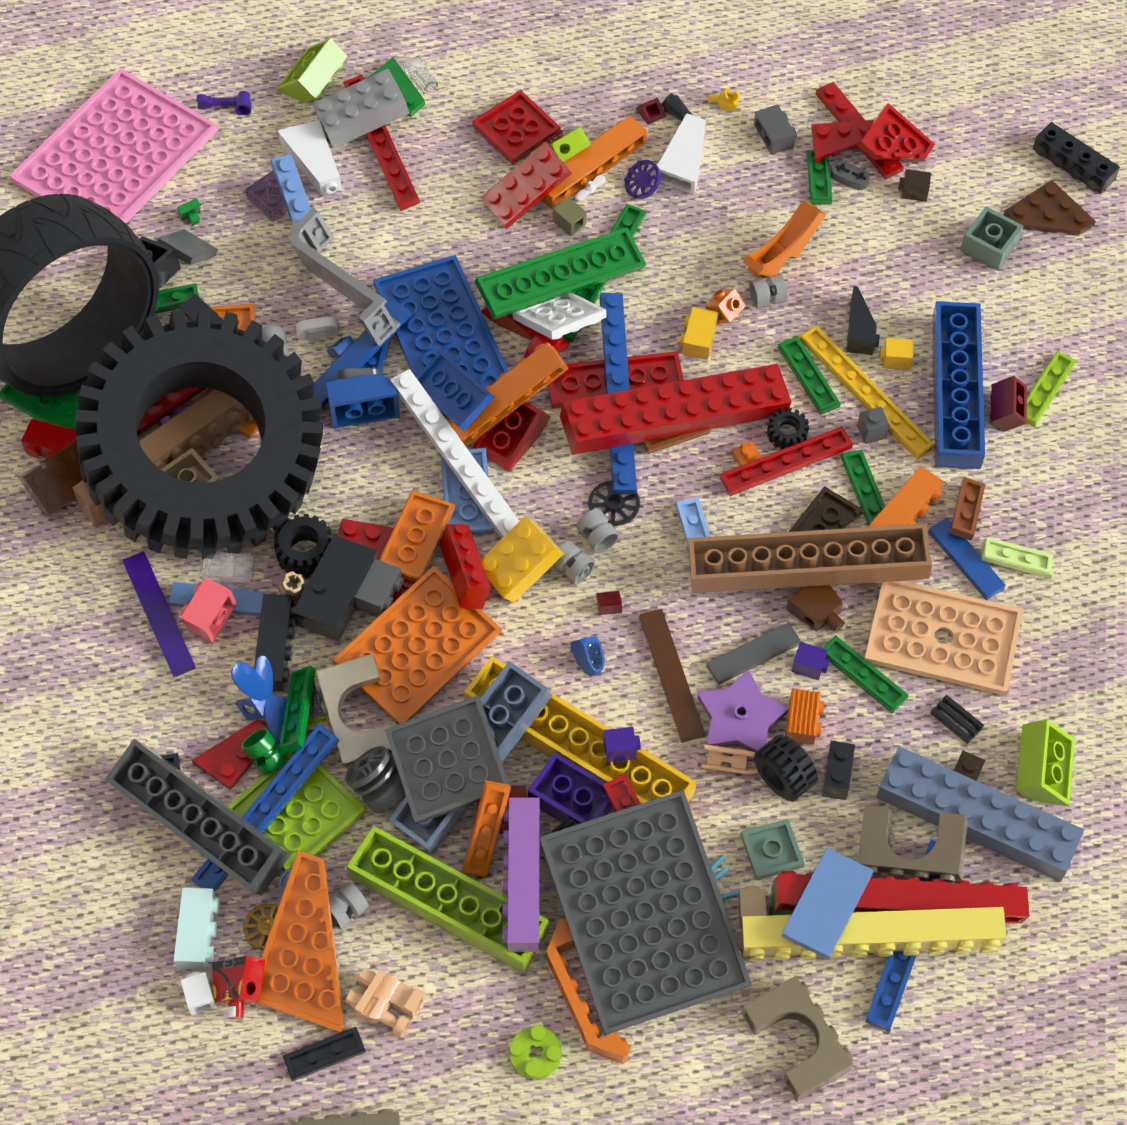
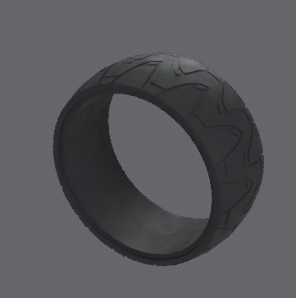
M49 194L33 198L30 201L27 200L0 215V380L25 394L41 397L59 396L72 393L75 390L78 391L81 389V385L87 386L88 370L93 361L100 365L102 364L103 348L110 341L119 348L121 346L122 331L130 326H133L139 335L144 332L145 319L154 316L159 295V280L155 265L144 244L132 229L107 208L78 195ZM91 246H107V263L102 279L91 299L74 318L58 330L40 339L21 344H3V331L13 303L35 275L53 261L70 252Z

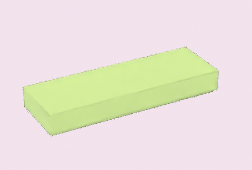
M985 537L981 560L1049 578L1053 554Z

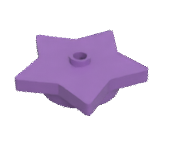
M748 670L728 689L699 691L697 695L699 702L711 720L706 745L720 747L732 745L743 747L755 753L766 744L768 729L783 718L789 710L787 705L762 695Z

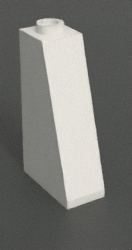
M690 114L685 115L658 163L661 171V183L693 195L695 194L706 120Z
M319 120L278 130L282 148L287 154H292L295 164L321 195L333 194L342 190L340 175Z

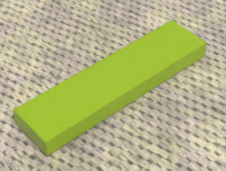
M1056 351L1027 396L1028 424L1036 427L1076 365L1077 360Z

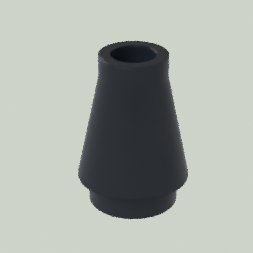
M671 93L662 102L661 106L664 108V111L683 121L686 114L693 115L678 95Z

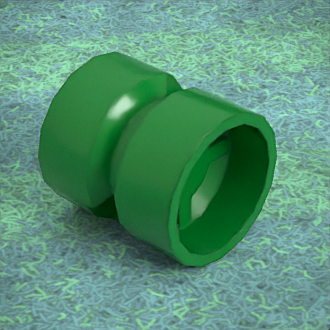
M267 728L255 731L241 745L248 758L254 759L253 764L261 775L274 772L287 759V755H283L279 751V744H275V739Z

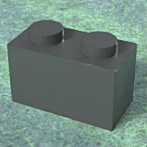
M778 104L755 111L754 126L771 155L794 148L795 139L797 138L796 130L793 126H790L787 114L781 110Z
M374 559L354 597L356 608L379 617L393 604L395 592H399L402 588L404 579L401 575V568Z

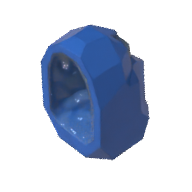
M597 636L571 642V650L573 651L576 663L582 668L583 672L589 676L599 674L604 668L605 657Z

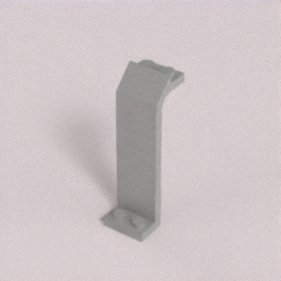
M312 208L298 223L292 219L291 245L306 269L364 309L358 318L373 343L380 346L401 325L390 316L384 306L387 303L386 299L319 253L334 238L319 211Z

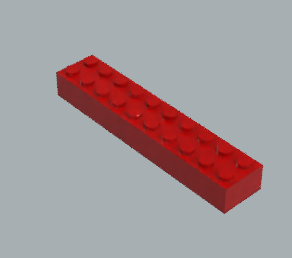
M772 364L563 402L559 416L571 454L575 455L688 434L709 428L715 429L769 419L775 411L780 413L782 408L787 412L792 401L779 365Z

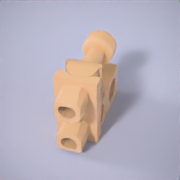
M364 969L359 976L358 983L366 987L367 990L362 995L352 989L345 999L346 1004L355 1010L356 1016L360 1019H364L373 1025L381 1022L393 1028L392 1033L402 1038L411 1020L403 1015L396 1018L388 1012V1009L392 1007L414 1019L425 1001V992L405 985L380 969L377 973Z

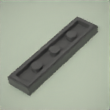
M788 622L707 662L706 667L716 683L720 685L799 646L801 640Z

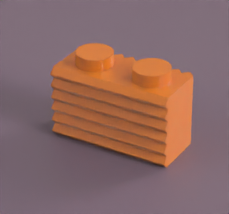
M792 688L785 736L795 742L813 745L815 738L821 736L822 723H818V715L823 716L824 701H820L821 693L819 691Z

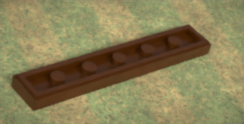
M658 609L639 614V619L681 743L705 737V732L663 610Z

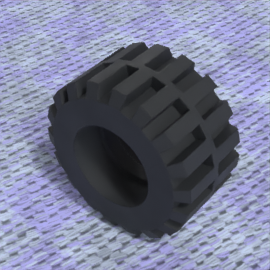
M298 514L294 515L292 520L290 518L286 519L285 525L281 524L278 526L279 531H276L274 535V548L277 562H279L282 570L285 569L286 573L293 571L296 574L304 575L305 579L310 578V574L314 573L333 535L330 527H327L324 520L319 521V517L315 515L310 518L309 514H304V517H299ZM309 540L316 543L313 549L306 552L292 549L300 541Z
M783 734L776 735L754 754L755 765L762 779L777 795L787 801H796L818 782V773L811 758L799 744Z

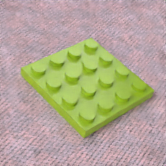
M296 751L287 754L286 761L277 770L263 775L228 807L243 817ZM319 764L265 830L264 834L291 853V856L282 867L285 871L293 867L298 850L318 856L366 813V808Z

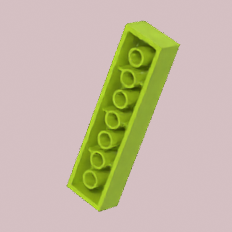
M374 825L347 865L350 879L522 973L525 972L536 953L508 952V943H503V927H508V918H503V903H508L507 897ZM539 915L540 946L549 931V920Z

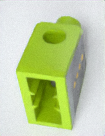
M567 126L546 141L563 162L591 145L581 126Z

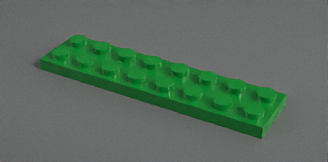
M626 227L479 276L474 282L493 319H497L643 269L646 266V262Z

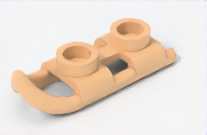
M704 744V750H708L707 764L702 763L701 768L740 774L758 773L757 768L746 770L747 756L754 757L755 752ZM723 752H725V753H732L733 755H732V756L723 755ZM722 762L731 763V767H724L721 764Z

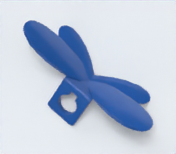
M265 656L258 657L255 669L247 663L237 662L231 670L232 680L250 698L237 700L235 704L248 721L265 717L269 731L274 737L276 744H280L287 699L272 694L273 672L269 660ZM244 705L253 707L255 710L254 714L248 712Z

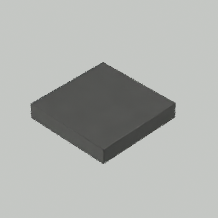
M185 229L159 237L157 240L161 244L174 248L177 258L189 265L214 257L218 251L217 248Z

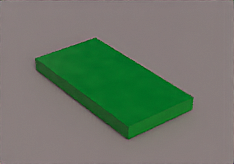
M8 384L0 390L1 400L34 419L76 429L75 417L76 410H79V392L74 391L65 395L41 397L25 394Z

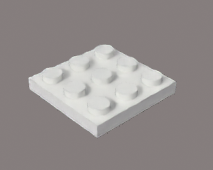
M573 293L513 313L514 320L552 340L559 339L567 333L579 331L584 326L596 324L599 320L606 318V309Z

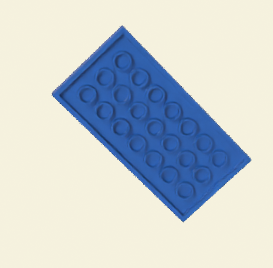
M456 255L373 280L377 294L387 301L384 305L386 308L393 301H396L410 310L412 314L395 332V336L415 377L440 350L446 353L483 387L491 386L502 373L509 372Z

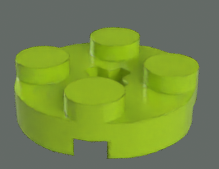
M536 1025L523 1029L514 1037L510 1045V1061L514 1070L519 1075L525 1078L541 1080L551 1076L559 1067L562 1057L561 1044L553 1032L541 1025ZM531 1048H541V1058H530Z

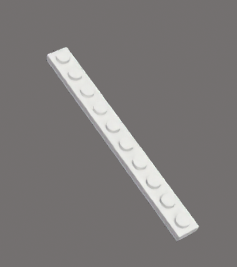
M409 369L392 378L390 381L396 387L398 396L502 539L519 522L518 518Z

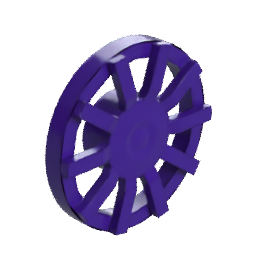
M638 160L637 163L628 169L629 171L624 181L625 190L630 196L636 199H645L657 190L661 181V171L657 164L650 160ZM652 165L653 167L647 171L648 166ZM655 170V171H656V175H652V176H651L650 173ZM652 179H655L654 185L652 186ZM650 187L651 189L645 193V189ZM639 188H641L642 194L637 195Z

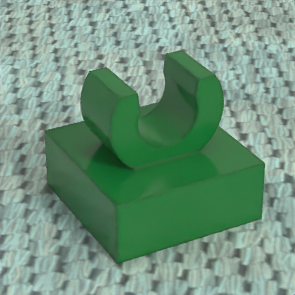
M195 198L177 207V215L181 221L188 219L192 226L200 223L198 213L200 212L201 205L198 199Z

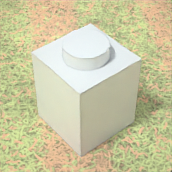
M193 972L188 974L185 979L180 980L191 1016L217 1008L206 972Z

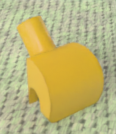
M727 87L720 94L709 95L708 101L709 103H718L722 110L733 112L738 106L741 92L737 90L729 92L731 87Z

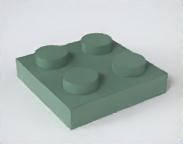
M789 819L741 831L740 836L756 880L778 875L783 871H792L804 867L805 863Z

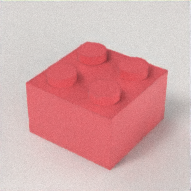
M205 577L203 582H199L195 587L194 597L191 602H187L181 611V619L189 632L213 644L232 614L237 602L230 589Z

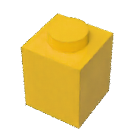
M886 338L885 345L880 347L879 359L883 360V368L910 370L913 360V340Z

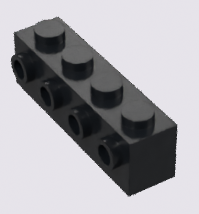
M1050 122L1035 138L1033 150L1039 156H1044L1053 162L1056 167L1062 168L1074 179H1078L1086 184L1089 189L1102 194L1116 180L1120 166L1053 122Z
M263 594L255 663L260 656H265L269 660L273 672V691L284 692L285 683L290 681V669L287 668L288 661H292L293 656L290 640L295 638V626L292 625L294 618L293 610L297 605L293 603L292 595Z

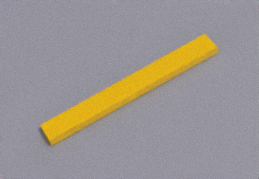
M817 325L799 337L800 341L868 410L882 407L890 424L888 431L917 460L934 449L935 444Z

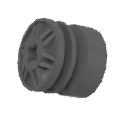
M376 746L364 752L355 760L346 773V783L353 788L357 795H362L363 802L373 812L380 813L388 810L405 795L394 757L390 755L384 746Z

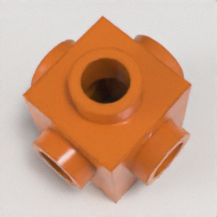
M719 289L713 294V298L705 308L719 312L717 322L719 324L730 323L732 320H735L746 305L735 289Z

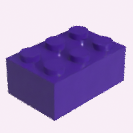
M554 752L528 789V798H539L540 810L562 823L570 818L575 823L581 824L608 815L613 807L603 788V784L606 783L605 781Z

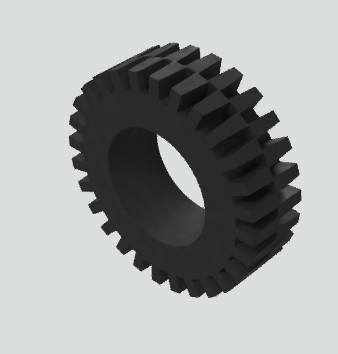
M199 308L196 322H186L184 310L178 309L171 311L169 325L162 326L156 314L145 319L144 332L139 335L134 327L130 326L122 331L121 346L119 348L111 341L103 348L102 364L100 365L93 361L88 370L87 386L81 385L78 395L79 410H76L75 425L77 457L79 458L83 482H88L90 497L95 506L103 504L105 518L112 526L120 521L123 523L124 533L127 538L135 542L142 535L147 538L149 550L157 553L161 552L165 544L174 547L176 558L187 559L190 549H201L202 560L214 559L217 548L226 547L229 556L241 553L245 541L250 540L254 547L265 542L269 529L272 528L275 532L279 531L278 526L281 524L285 525V520L288 519L289 513H297L302 506L305 492L309 493L321 451L323 422H320L322 406L320 397L313 398L315 383L310 373L301 376L302 360L295 352L287 357L283 355L284 340L274 334L268 342L262 340V325L251 320L246 331L238 329L237 314L227 311L222 324L211 323V309ZM190 387L215 389L230 395L249 411L257 424L261 437V446L255 457L246 467L226 479L208 483L180 480L159 469L147 457L139 443L136 432L146 411L158 399L179 389Z

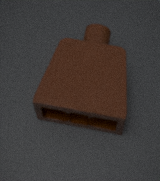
M831 585L806 586L788 599L786 610L816 632L827 624L836 633L845 624L838 616L841 613L842 600Z

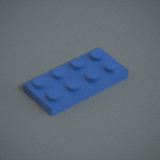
M442 350L416 376L437 408L463 431L495 398Z

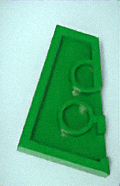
M392 57L371 76L389 69L405 98L410 113L407 115L412 117L425 105V100L395 58Z

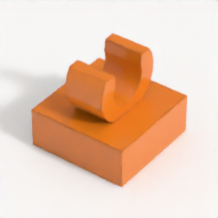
M747 441L740 444L739 447L732 449V455L739 466L762 458L753 441Z

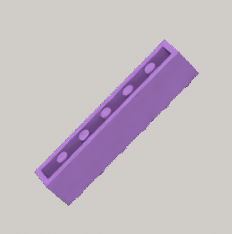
M509 798V807H506L504 812V822H509V830H504V846H509L508 854H503V870H508V878H503V894H508V903H503V918H508V927H503V943H508V952H539V798Z

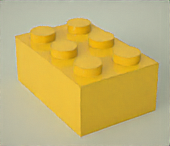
M525 515L481 558V562L487 579L505 599L514 603L564 553L534 520Z

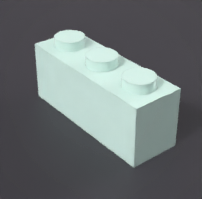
M182 888L174 963L177 969L208 970V963L213 962L214 947L210 946L211 937H216L217 923L213 922L214 913L219 912V898H216L213 889Z

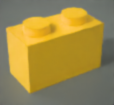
M692 307L691 315H686L684 328H687L686 333H681L679 346H683V355L708 360L719 312Z

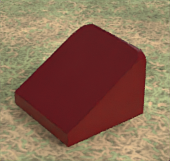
M658 97L636 108L648 125L666 117Z
M619 591L596 593L599 615L622 613L623 606Z

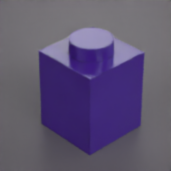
M800 642L791 672L819 680L821 672L826 674L830 660L826 659L828 650Z
M634 727L604 730L603 742L607 763L636 760L637 750H641L639 735L634 734Z

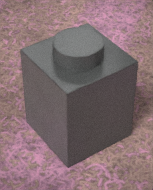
M882 407L860 412L857 427L865 444L887 438L890 424Z

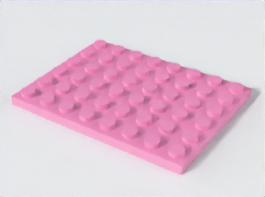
M120 68L9 177L11 182L36 197L49 194L78 195L107 208L127 223L218 131V126Z

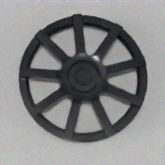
M612 480L605 481L592 490L588 499L589 510H594L595 507H605V510L602 512L604 515L607 512H611V521L608 520V523L613 526L629 523L637 515L640 508V499L637 492L623 498L621 494L612 492L610 486ZM606 485L608 495L604 496L597 490ZM593 496H598L599 498L603 499L604 502L592 503ZM636 499V506L624 504L627 500ZM622 508H626V509H630V510H634V511H633V513L628 517V516L622 511ZM618 512L624 519L615 521V513Z

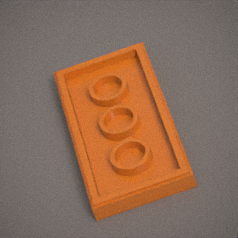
M412 490L379 560L401 568L402 578L417 582L426 573L443 536L446 524L449 523L453 515L455 504Z

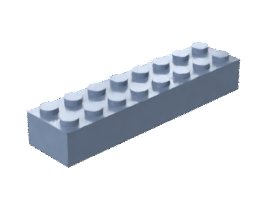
M510 661L481 697L502 762L552 697L550 690ZM405 797L389 818V821L433 855L470 805L416 824L407 797Z
M900 746L890 763L876 796L879 800L939 826L940 812L964 814L968 820L967 840L1060 882L1068 870L1085 830Z

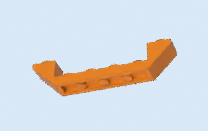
M563 917L559 919L547 948L546 960L588 1051L624 1064L628 1062V1053H630L626 1039H621L618 1032L598 1039L601 1037L595 1022L591 1024L587 1016L590 1014L589 1008L585 1000L580 1001L577 995L579 991L578 984L575 978L569 977L566 971L569 968L564 954L559 955L574 948L567 922Z

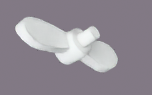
M598 175L593 181H589L586 188L575 195V200L582 201L588 194L594 193L596 188L605 183V176Z

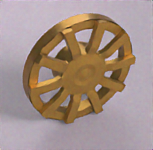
M259 904L245 918L243 924L244 935L249 944L256 949L263 951L266 945H263L265 938L269 937L275 919L273 918L275 910L278 911L279 908L277 904ZM264 909H271L269 916H266ZM259 911H261V919L255 915ZM252 918V919H254L255 921H257L258 923H257V924H249V921H250V919ZM248 929H257L251 935L248 934ZM260 934L261 938L259 943H256L252 940Z

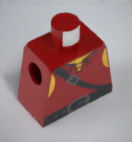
M242 956L212 963L214 1001L217 1004L228 1006V1019H243L244 1005L258 1002L265 960Z

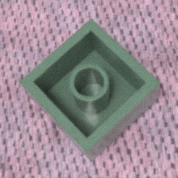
M985 206L964 234L960 251L999 270L1018 244L1024 226Z

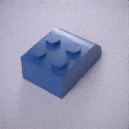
M359 375L354 378L335 379L326 382L333 429L400 418L397 389L390 379L383 375Z

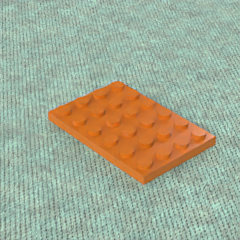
M433 566L333 659L332 663L338 665L373 654L382 681L360 687V689L398 725L409 721L486 648L502 632V629L481 609L460 608L452 582Z

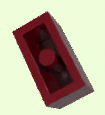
M1015 376L991 384V423L1004 432L1027 424V385Z

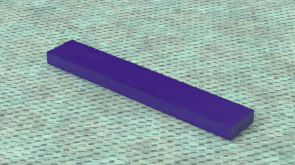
M143 551L123 559L125 569L173 678L196 669L145 552Z

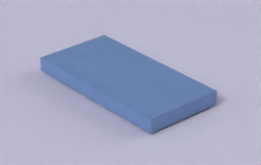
M486 448L468 449L489 478ZM441 455L444 501L455 504V510L448 524L469 525L472 535L494 533L493 526Z
M826 848L782 933V937L829 960L874 870Z

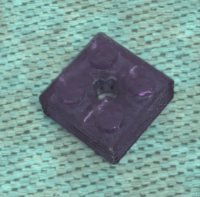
M273 170L245 189L247 199L271 222H275L288 213Z

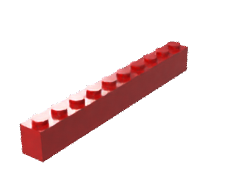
M795 871L779 873L773 881L774 911L794 912L814 872L806 873V875L796 874ZM884 876L880 879L870 878L854 912L1004 907L1005 923H1023L1030 917L1027 887L1018 886L1017 883H1006L1001 886L994 885L993 882L988 881L970 884L967 880L946 883L942 879H932L928 882L920 881L919 878L915 877L896 880L893 876Z

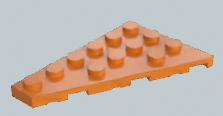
M298 850L261 959L265 960L260 997L257 1003L335 1031L343 1032L345 1025L325 861L323 858Z

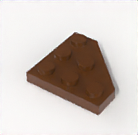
M1053 180L1006 209L1003 214L1023 225L1024 230L1032 228L1040 229L1041 232H1067L1070 235L1076 236L1093 227L1096 222Z

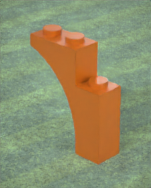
M802 201L788 222L769 242L746 256L743 263L749 266L747 270L757 277L760 275L766 278L767 276L777 275L789 257L797 258L826 217V214L810 202Z

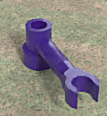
M240 91L238 97L212 98L204 94H199L196 97V102H198L197 109L205 110L212 106H235V113L238 115H249L252 110L250 93L247 91Z

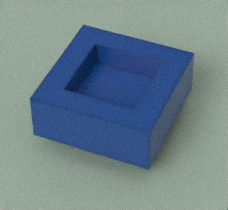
M350 335L342 337L326 351L331 357L341 356L354 340Z

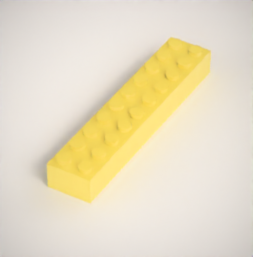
M1004 907L853 912L830 959L841 958V954H852L854 958L867 957V953H878L879 957L893 956V951H903L905 956L919 955V951H929L930 955L945 954V950H955L956 954L971 953L973 949H981L982 953L997 952V949H1000L1006 940ZM791 915L742 917L743 957H749V961H763L764 957H774L775 960H789L790 956H800V959L808 960L815 959L818 954L782 937V933Z

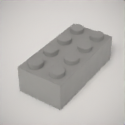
M389 69L312 103L317 118L333 149L410 114L405 98Z

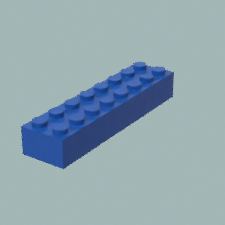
M936 301L932 315L935 467L981 469L985 457L981 303Z

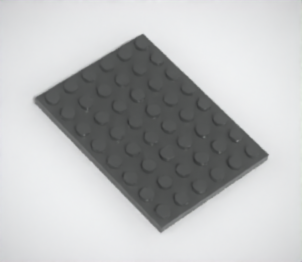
M684 790L539 837L604 1036L752 986Z

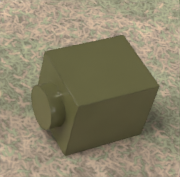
M569 197L555 205L553 209V222L570 236L586 225L587 212Z

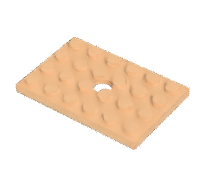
M906 581L882 582L864 660L870 664L1006 696L1023 609ZM940 629H945L949 631L953 639L948 644H941L935 639L934 633Z

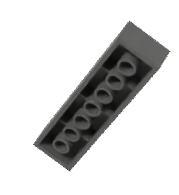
M133 739L104 779L235 880L256 894L263 895L291 856L290 852L147 745L136 739Z

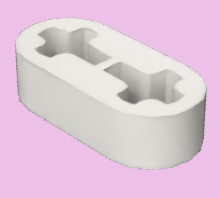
M322 317L300 321L295 326L296 335L300 340L334 336L338 333L337 320L334 317Z

